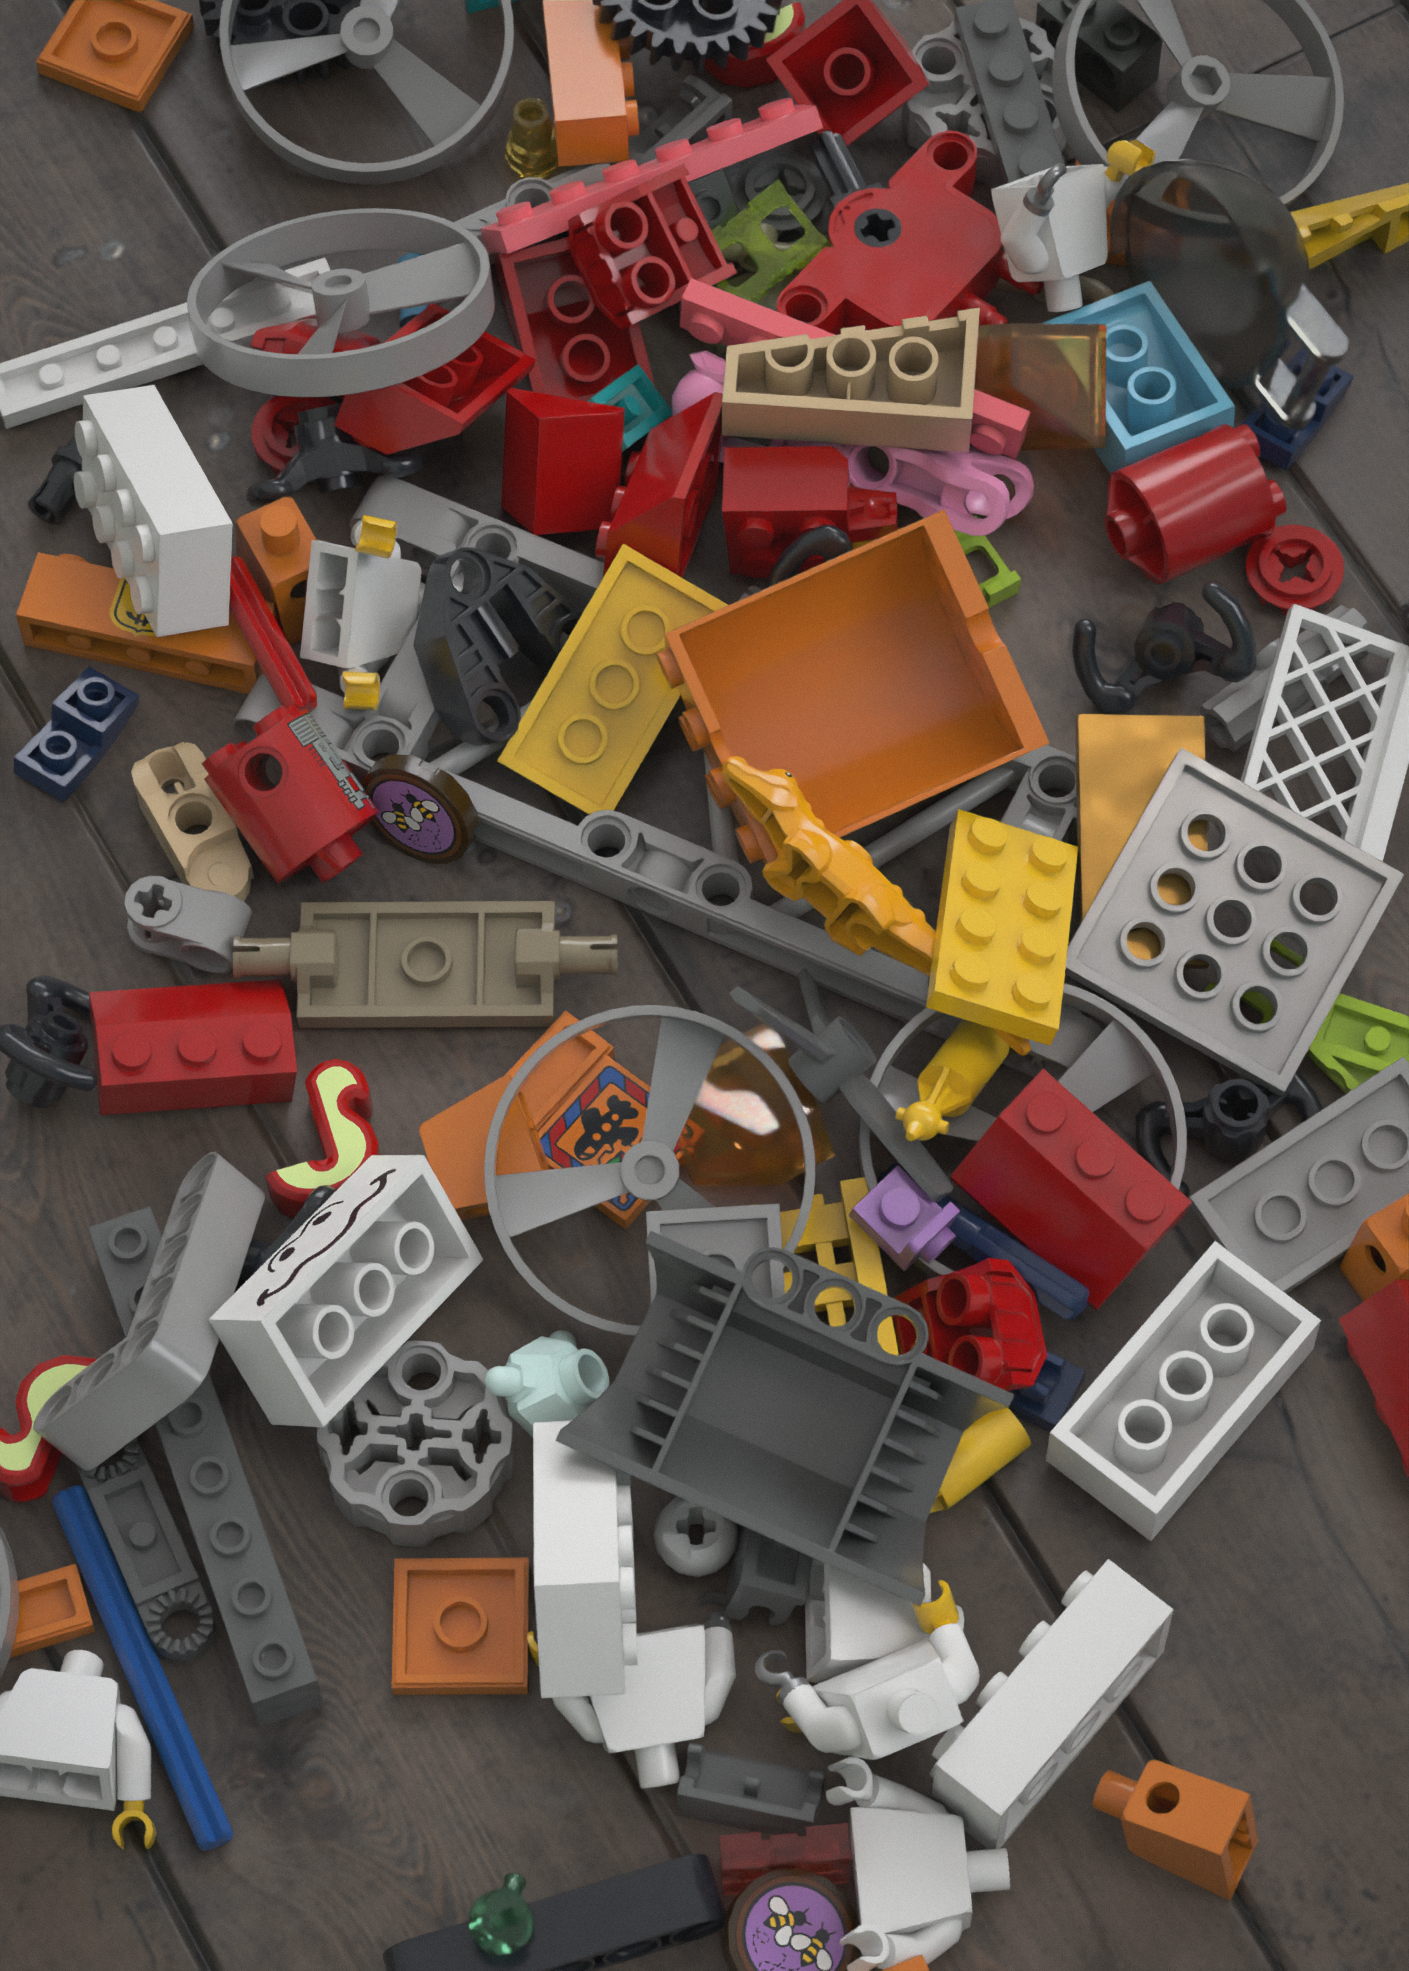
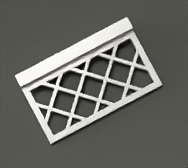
M1293 604L1287 612L1241 782L1261 793L1271 789L1278 803L1308 820L1329 810L1342 833V839L1383 862L1409 764V646ZM1300 627L1320 634L1332 654L1309 664L1296 642ZM1343 643L1348 644V645H1350V646H1348V647L1345 648V646L1343 645ZM1366 651L1388 659L1384 678L1366 685L1351 656ZM1291 662L1295 671L1287 674ZM1337 663L1353 692L1330 702L1314 673ZM1301 679L1317 709L1294 719L1281 694L1283 687ZM1380 691L1378 701L1376 703L1372 694ZM1359 701L1371 722L1369 733L1352 740L1336 711ZM1276 716L1280 725L1272 729ZM1319 718H1323L1339 747L1315 757L1299 728ZM1286 734L1302 763L1278 774L1266 752L1269 741ZM1365 746L1363 757H1361L1357 749ZM1344 755L1357 779L1354 788L1337 795L1321 765ZM1261 771L1265 780L1257 784L1259 773ZM1307 772L1324 802L1300 812L1284 782ZM1350 801L1348 812H1346L1342 804Z

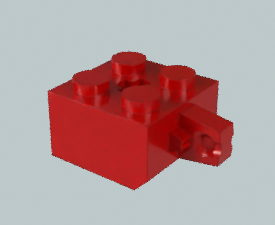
M833 446L724 447L722 514L730 574H744L752 578L769 577L771 568L787 546L803 533L823 524H831L847 533L852 548L853 543L876 540L898 529L896 492L850 487L848 459ZM817 554L809 557L796 573H802L824 563L823 557Z

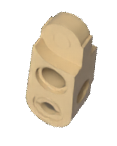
M181 742L172 747L155 750L144 759L135 762L131 773L140 809L182 884L207 891L225 892L244 901L250 892V880L254 878L252 866L239 839L235 823L204 780L208 773L201 764L206 760L203 752L195 744ZM174 783L176 793L171 794L163 791L166 786ZM193 825L208 826L207 830L199 834L191 835L184 833L187 828Z

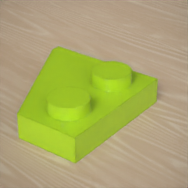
M1339 993L1306 1055L1347 1094L1403 1056L1409 1063V1016Z

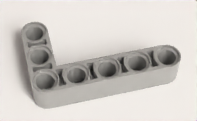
M210 1152L202 1157L187 1173L177 1191L127 1337L52 1394L34 1421V1431L84 1471H90L182 1404L200 1386L209 1371L219 1336L208 1319L235 1292L265 1200V1193L217 1152Z

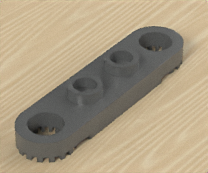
M136 1437L124 1446L125 1455L122 1456L121 1462L118 1461L116 1463L117 1466L115 1467L110 1465L109 1469H106L104 1466H101V1468L97 1466L90 1471H84L77 1464L75 1465L153 1647L160 1655L167 1659L188 1661L199 1657L211 1646L216 1634V1621L193 1563ZM180 1610L195 1613L200 1618V1627L197 1628L196 1634L193 1633L190 1639L187 1637L184 1638V1641H180V1639L174 1641L171 1637H166L162 1627L169 1615Z

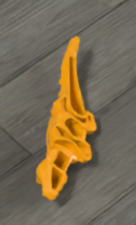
M730 757L723 765L722 776L725 782L742 801L750 815L765 827L780 854L775 861L767 863L762 869L763 877L767 880L768 884L774 890L793 901L803 898L827 918L824 924L826 932L830 939L858 956H862L874 947L878 951L930 977L936 931L926 922L923 911L915 909L903 897L902 889L897 885H892L873 865L871 856L861 845L851 840H842L825 829L823 821L814 816L811 805L805 800L796 779L790 772L784 769L762 771L749 766L742 757ZM992 1028L1018 1054L1024 1056L1031 1050L1028 1039Z

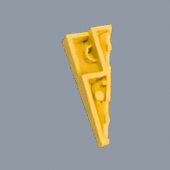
M1409 183L1251 222L1246 256L1271 288L1274 289L1369 238H1372L1381 251L1386 254L1409 241Z

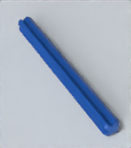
M81 1485L62 1490L52 1498L55 1512L198 1847L202 1851H208L222 1846L233 1838L230 1823L88 1493Z

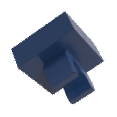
M1046 1350L1047 1357L1034 1385L1029 1388L1013 1389L1007 1392L1014 1394L1008 1408L1015 1416L1051 1432L1069 1411L1085 1380L1086 1370Z

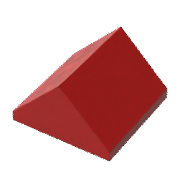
M872 0L841 1L766 59L798 105H816L823 126L817 132L820 134L823 131L830 130L833 134L838 133L842 136L847 147L931 85L905 39Z
M516 388L508 389L506 391L501 507L534 535L600 529L603 521L611 522L612 501L618 485L620 486L625 408Z

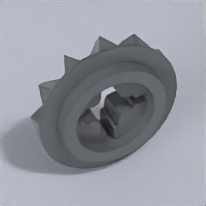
M776 151L759 155L748 161L740 169L734 181L733 197L740 217H745L750 223L763 222L773 226L777 230L779 238L787 230L795 229L802 234L809 222L820 220L823 207L827 201V185L818 167L812 161L795 153ZM778 180H783L784 188L787 189L788 197L782 208H776L772 197L775 193V188H778Z

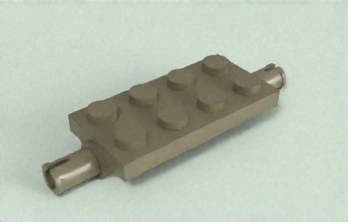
M555 901L301 902L300 927L298 931L291 932V938H241V936H234L233 948L236 949V952H233V974L235 978H241L242 976H291V981L297 982V1021L299 1028L550 1027L554 1023L555 981H560L561 974H611V976H618V935L561 936L560 930H555Z

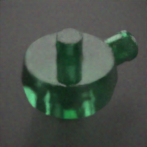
M515 1872L504 1876L502 1888L484 1892L472 1904L469 1911V1927L473 1938L483 1950L497 1956L519 1951L529 1941L533 1932L531 1910L526 1901L521 1897L523 1889L526 1887V1880L522 1875Z

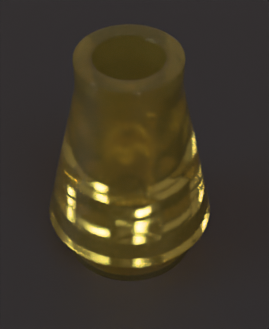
M534 97L524 98L514 106L513 121L504 148L506 162L523 178H544L551 174L558 165L555 128L549 117L548 107L542 100Z

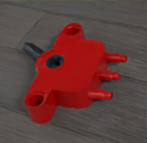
M830 130L821 132L818 138L810 142V153L832 195L829 205L827 247L823 248L781 292L777 298L776 312L806 322L832 334L840 335L841 328L865 325L867 331L902 325V319L928 316V321L957 317V312L961 310L980 308L979 326L988 328L995 334H1001L1008 325L1007 318L998 313L994 306L983 300L995 288L999 279L1002 278L1017 289L1025 290L1031 295H1038L1043 289L1044 281L1016 282L1011 277L1006 253L1003 251V245L1000 240L1001 232L997 216L986 207L971 199L974 195L977 148L974 141L966 134L958 131H943L929 138L888 181V189L882 188L880 182L866 185L840 134H833Z

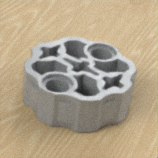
M1019 18L1062 153L1066 146V138L1059 123L1052 90V68L1055 48L1047 40L1044 29L1025 19ZM953 20L949 27L939 33L924 35L912 50L913 55L931 85L902 106L901 122L903 133L908 145L920 149L929 138L939 132L958 131L966 134L974 141L977 148L975 182H981L990 188H996L1004 185L992 143L987 139L989 133Z
M407 1341L325 1427H317V1444L322 1465L327 1470L334 1503L355 1527H369L383 1533L393 1545L427 1547L436 1537L452 1532L469 1533L493 1513L494 1499L500 1492L504 1482L513 1476L515 1440L513 1424L507 1418L501 1396H495L487 1390L485 1376L488 1370L479 1361H464L453 1356L445 1350L441 1343ZM427 1372L440 1378L435 1386L427 1390L419 1391L407 1385V1382L418 1373ZM367 1403L371 1404L379 1415H372ZM357 1424L360 1435L355 1436L353 1446H350L349 1454L344 1455L341 1444L346 1443L348 1433H351L352 1425ZM489 1432L492 1444L488 1446L483 1462L477 1464L474 1452L478 1450L483 1434ZM414 1437L426 1438V1440H422L420 1450H408L413 1444ZM456 1472H461L465 1481ZM407 1497H417L427 1502L424 1510L415 1516L406 1517L394 1511L397 1503Z

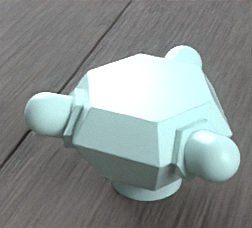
M558 1330L552 1333L549 1338L541 1336L510 1354L506 1366H495L485 1376L487 1390L495 1396L505 1397L509 1415L532 1437L533 1422L572 1421L595 1402L610 1385L609 1375L601 1358L590 1349L583 1348L578 1350L575 1337L565 1330Z

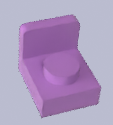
M897 1165L852 1208L848 1216L905 1271L920 1256L928 1264L931 1263L954 1240L956 1235L949 1228L960 1210L952 1202L942 1209Z

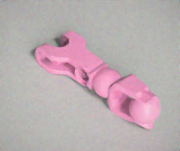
M706 350L690 354L696 369L689 371L680 379L672 395L673 416L714 392L723 393L726 360ZM722 435L720 462L724 463V447L766 446ZM772 439L769 446H833L848 459L849 478L855 487L896 492L897 503L912 508L924 518L945 509L953 529L972 536H984L994 532L1006 519L1024 510L1033 497V477L1030 470L1024 464L1000 454L990 455L983 453L969 446V452L875 446L882 449L888 457L889 470L887 473H880L872 467L868 459V450L870 448L868 445ZM994 475H1005L1015 485V496L1012 500H1010L1006 485L994 477ZM971 513L980 514L988 517L984 519L976 518Z

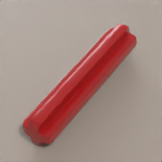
M231 556L229 600L231 614L280 704L284 705L285 708L295 704L299 711L307 708L311 713L317 707V694L243 559L238 556Z

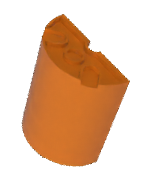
M945 509L665 633L664 643L666 650L656 654L668 685L671 689L678 686L687 709L682 712L683 716L678 717L685 738L693 752L703 748L712 768L708 774L704 775L709 791L719 810L730 805L741 826L735 829L738 841L750 864L761 860L766 865L769 862L775 861L780 854L765 827L750 815L742 801L725 782L722 776L723 765L730 757H742L749 766L758 770L784 769L790 772L796 779L805 800L811 805L814 816L823 821L826 830L840 838L1050 743L1010 653L995 630L987 602Z

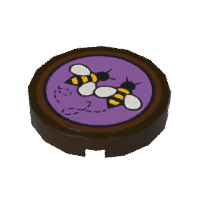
M390 754L376 761L361 783L362 788L380 812L370 822V825L387 843L405 855L420 861L433 864H448L461 858L476 837V835L474 836V830L479 825L478 813L466 790L452 775L439 767L434 773L421 767L420 764L423 762V759L413 755Z
M776 1869L754 1879L730 1903L726 1914L725 1937L722 1938L723 1957L730 1971H848L847 1966L857 1960L861 1952L853 1944H840L842 1937L859 1926V1921L848 1897L828 1878L806 1869Z

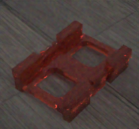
M847 1823L806 1827V1836L798 1837L797 1833L770 1835V1840H761V1832L719 1836L721 1854L719 1861L723 1895L739 1894L748 1883L776 1869H806L828 1878L833 1884L850 1882L849 1862L851 1861Z

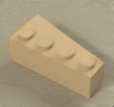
M980 308L961 310L957 312V317L928 321V316L902 319V325L867 331L865 325L841 328L840 335L810 339L807 334L727 346L722 397V435L969 452Z

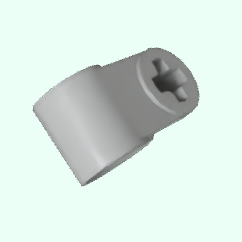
M152 875L140 878L131 884L126 892L124 903L128 916L127 932L130 941L137 949L148 954H155L184 962L197 969L215 974H225L231 971L233 967V952H236V949L233 948L234 936H241L243 938L252 914L250 907L233 895L215 890L207 891L168 880L162 876ZM158 892L163 894V900H159ZM146 930L150 931L151 938L146 936Z

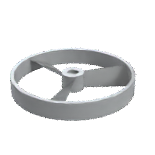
M223 0L219 29L220 48L226 79L232 97L250 128L270 149L292 165L319 177L349 184L372 185L404 181L430 172L455 158L474 142L494 117L505 95L513 67L514 25L510 0H497L505 28L504 51L494 84L481 105L394 40L391 18L399 0H361L360 6L352 9L344 17L341 23L340 34L232 46V26L239 0ZM345 54V57L353 65L361 69L375 68L434 147L410 157L382 163H354L326 158L303 149L280 135L254 109L244 91Z
M1079 0L1062 27L1054 52L1052 90L1055 109L1067 143L1081 165L1103 164L1104 167L1108 168L1110 166L1107 162L1108 152L1093 132L1083 111L1077 90L1074 61L1076 39L1086 9L1092 1ZM1136 0L1181 69L1168 83L1166 94L1169 104L1135 139L1154 150L1155 159L1147 174L1138 180H1134L1124 174L1122 179L1125 185L1114 200L1133 214L1151 223L1171 230L1202 235L1243 231L1251 228V222L1273 217L1284 211L1316 180L1325 168L1335 149L1343 121L1344 92L1341 70L1328 33L1316 13L1306 0H1262L1273 9L1295 35L1305 52L1314 76L1228 73L1225 66L1215 58L1207 55L1192 58L1171 0ZM1213 111L1317 141L1311 162L1299 183L1292 190L1269 203L1242 210L1214 211L1186 206L1161 196L1197 121L1208 117Z
M385 208L349 209L319 213L282 222L253 233L235 242L212 258L194 278L187 297V309L194 346L198 357L212 373L229 383L248 390L292 397H327L361 393L402 383L428 373L451 361L474 344L491 322L495 308L489 257L485 247L476 236L462 226L441 217L416 211ZM401 250L425 254L364 274L354 269H334L317 276L311 285L279 268L300 260L345 251ZM258 277L312 294L319 328L298 354H281L260 351L235 344L213 332L206 323L214 309L228 295L245 283ZM466 298L446 316L412 334L371 347L333 353L338 333L354 331L365 326L371 320V315Z
M1064 983L1062 1004L1086 1012L1108 1026L1058 1082L1091 1112H1094L1150 1075H1153L1164 1098L1171 1125L1172 1165L1169 1182L1179 1190L1185 1167L1187 1128L1180 1093L1169 1066L1152 1040L1130 1017L1097 995ZM929 1008L923 1009L897 1033L879 1059L870 1081L877 1087L896 1112L899 1107L907 1109L911 1104L918 1102L919 1096L917 1091L918 1079L891 1066L893 1061L916 1035L947 1014ZM970 1106L965 1113L959 1116L942 1117V1120L949 1122V1129L946 1135L973 1141H979L997 1119L973 1106ZM860 1117L858 1131L861 1177H865L868 1192H870L877 1185L870 1151V1127ZM920 1256L913 1263L915 1267L930 1278L954 1272L935 1259L928 1264Z
M641 1005L611 1009L578 1021L551 1037L527 1059L508 1084L492 1119L486 1143L484 1176L488 1209L498 1238L515 1268L531 1287L562 1312L583 1323L619 1334L636 1336L640 1328L637 1325H626L604 1320L567 1303L537 1278L522 1259L511 1237L628 1192L635 1198L644 1201H656L662 1210L713 1208L714 1206L679 1178V1163L673 1150L724 1037L748 1052L764 1067L785 1096L797 1123L804 1153V1190L798 1219L792 1235L784 1248L794 1253L808 1221L814 1196L815 1152L811 1130L801 1102L783 1071L764 1050L737 1029L713 1017L678 1007ZM631 1019H661L642 1142L632 1146L624 1154L622 1162L496 1175L498 1146L508 1112L525 1082L545 1059L569 1041L595 1028Z

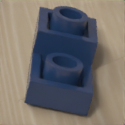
M1302 348L1275 376L1269 395L1242 423L1249 426L1254 432L1260 447V457L1287 471L1328 420L1349 389L1354 376L1336 367L1329 360L1316 356Z
M89 666L52 703L51 720L14 756L13 773L60 801L65 802L91 773L116 740L139 704V695Z

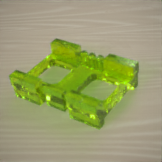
M779 179L748 202L747 206L749 209L745 208L727 222L725 228L719 225L711 231L721 251L732 243H739L758 266L757 273L738 287L731 286L725 279L717 284L723 291L756 304L769 295V287L774 288L777 281H783L786 274H792L794 267L800 271L823 248L827 247L828 243L826 238L817 231L786 192ZM778 207L788 208L805 230L804 236L786 250L777 249L760 227V222Z

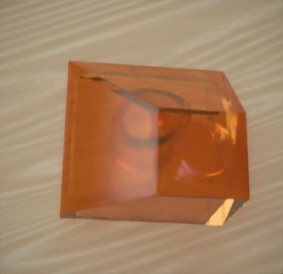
M1105 324L979 325L974 389L1031 411L1025 440L1020 451L1105 448Z
M764 1023L743 1033L773 1059L794 1088L805 1111L811 1130L815 1152V1166L834 1157L835 1153L819 1106L811 1092L793 1072L788 1062L790 1055L778 1034ZM731 1040L720 1045L677 1141L689 1178L695 1185L780 1186L805 1172L801 1136L795 1117L777 1083L759 1062Z

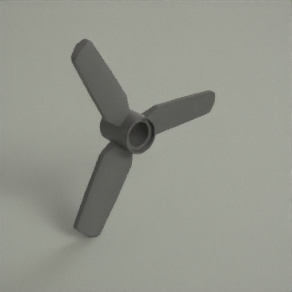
M802 969L798 973V978L813 1033L741 987L737 986L732 990L730 996L739 1006L799 1049L788 1059V1062L798 1079L818 1100L827 1104L842 1091L851 1106L933 1202H939L953 1190L954 1184L919 1140L910 1142L906 1139L903 1121L895 1119L896 1111L863 1073L876 1062L875 1054L864 1038L845 1019L838 1016L831 1022L816 981L807 969Z

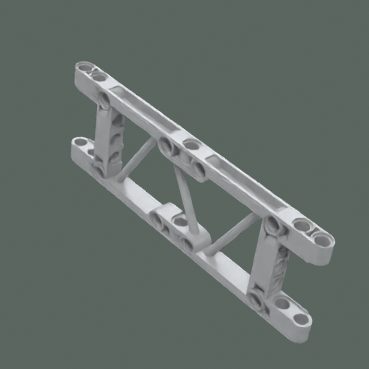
M380 475L374 479L349 524L352 530L357 522L362 521L363 514L396 521L398 526L396 542L400 545L401 559L418 562L421 567V574L427 576L432 563L440 555L462 547H473L526 565L582 613L603 579L604 563L398 478H388L385 475ZM455 561L450 572L451 580L454 587L461 592L464 582L463 568L459 561ZM418 619L380 684V700L377 710L343 709L344 697L311 684L317 694V707L310 714L360 785L365 775L376 762L372 761L371 757L378 753L419 757L423 759V762L420 764L421 767L428 769L432 773L439 767L452 775L466 790L478 813L479 825L474 830V836L476 835L474 840L794 976L798 977V973L805 968L815 979L818 986L905 1023H908L916 1014L926 1008L929 976L871 949L862 956H858L830 939L826 930L797 919L814 908L803 898L793 901L783 897L770 906L753 900L751 876L745 867L739 864L734 813L730 805L719 810L708 786L707 796L712 851L612 810L596 811L586 816L577 826L458 776V774L505 747L510 738L505 741L481 746L463 742L432 762H425L424 760L429 753L428 741L441 717L434 708L413 646ZM265 674L259 676L233 720L235 731L247 742L258 737L252 727L266 715L282 706ZM531 702L520 708L521 719ZM499 721L486 728V730L492 733L495 732ZM1048 745L1042 746L978 775L863 848L871 856L873 865L879 868L951 823L958 809L969 812L1005 788L1016 791L1001 820L1002 823L1051 837L1068 844L1077 845L1076 757ZM704 752L705 774H708L712 768ZM1049 788H1058L1067 792L1068 795L1055 798L1048 796L1043 791ZM1207 821V830H1208V828H1209V826H1210V825H1209V821ZM604 847H612L621 851L619 854L607 858L594 854L595 851ZM716 895H726L735 901L729 905L717 906L707 900ZM1062 1004L1059 1030L1051 1045L1048 1046L1029 1040L1031 1050L1024 1056L1009 1047V1053L1002 1064L1032 1077H1036L1044 1068L1058 1081L1103 1032V1029L1092 1019L1082 1015L1079 1009ZM947 1014L930 1024L924 1031L947 1040L963 1019Z

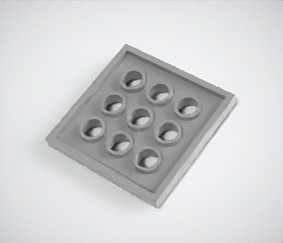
M1181 747L1070 941L1067 949L1065 975L1256 1084L1264 1086L1270 1092L1281 1096L1291 1082L1404 874ZM1197 820H1206L1213 823L1221 834L1220 847L1213 851H1202L1194 847L1188 838L1189 824ZM1251 852L1268 854L1274 860L1277 867L1275 880L1269 883H1258L1249 878L1244 869L1245 856ZM1165 874L1182 876L1188 882L1191 889L1189 902L1183 905H1171L1165 902L1158 893V879ZM1310 883L1324 886L1332 896L1333 905L1331 911L1325 915H1314L1308 912L1300 901L1302 886ZM1224 905L1238 908L1244 914L1247 921L1245 934L1239 937H1227L1221 934L1215 927L1213 920L1215 909ZM1135 928H1147L1153 931L1158 936L1161 944L1159 956L1150 960L1135 957L1127 946L1128 932ZM1279 937H1287L1297 942L1303 953L1301 966L1290 970L1277 966L1270 956L1272 940ZM1195 959L1208 962L1216 972L1217 982L1215 988L1207 992H1198L1190 988L1183 977L1185 963ZM1250 991L1260 992L1270 1000L1273 1014L1269 1022L1254 1024L1244 1018L1239 1007L1240 998L1244 993Z

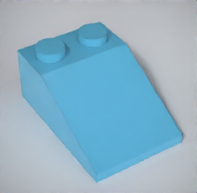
M1151 281L1042 323L1043 334L1094 449L1110 475L1113 471L1170 446L1202 436L1218 425L1228 424L1234 428L1235 405Z

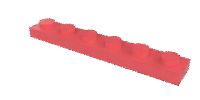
M792 98L780 99L758 108L760 118L745 124L741 123L740 118H735L707 128L706 131L709 138L692 145L689 144L688 139H681L662 145L654 150L657 159L637 166L636 160H627L609 166L602 170L604 180L585 187L583 181L580 180L556 187L549 191L551 201L532 208L530 202H521L496 212L498 222L480 228L487 252L509 254L569 230L568 220L683 163L689 172V175L685 176L687 182L822 129L823 126L816 105H794Z
M692 278L681 300L680 327L688 330L696 339L708 344L722 343L731 346L807 334L810 339L835 335ZM974 389L971 445L986 454H1003L1016 459L1025 440L1031 411Z

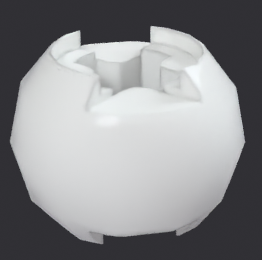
M677 1496L665 1506L658 1516L653 1536L657 1552L668 1566L680 1574L698 1578L715 1573L728 1563L737 1549L739 1529L737 1523ZM690 1525H703L705 1533L703 1544H690L688 1537Z

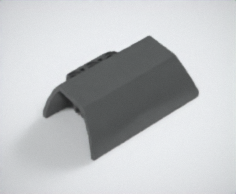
M650 1230L645 1244L655 1264L657 1277L656 1295L615 1381L581 1415L561 1428L555 1441L921 1606L926 1595L923 1575L925 1524L962 1434L975 1421L987 1413L1008 1408L1014 1394L923 1354L922 1352L926 1348L929 1335L927 1323L918 1311L907 1304L785 1249L769 1247L760 1249L752 1254L744 1264L742 1272ZM769 1260L782 1262L788 1267L792 1275V1284L787 1293L772 1299L759 1294L752 1283L754 1270L758 1265ZM826 1289H842L853 1300V1316L849 1322L842 1326H828L821 1322L815 1313V1300ZM892 1316L904 1317L914 1326L916 1332L915 1345L906 1354H889L880 1346L877 1331L881 1322L886 1318Z

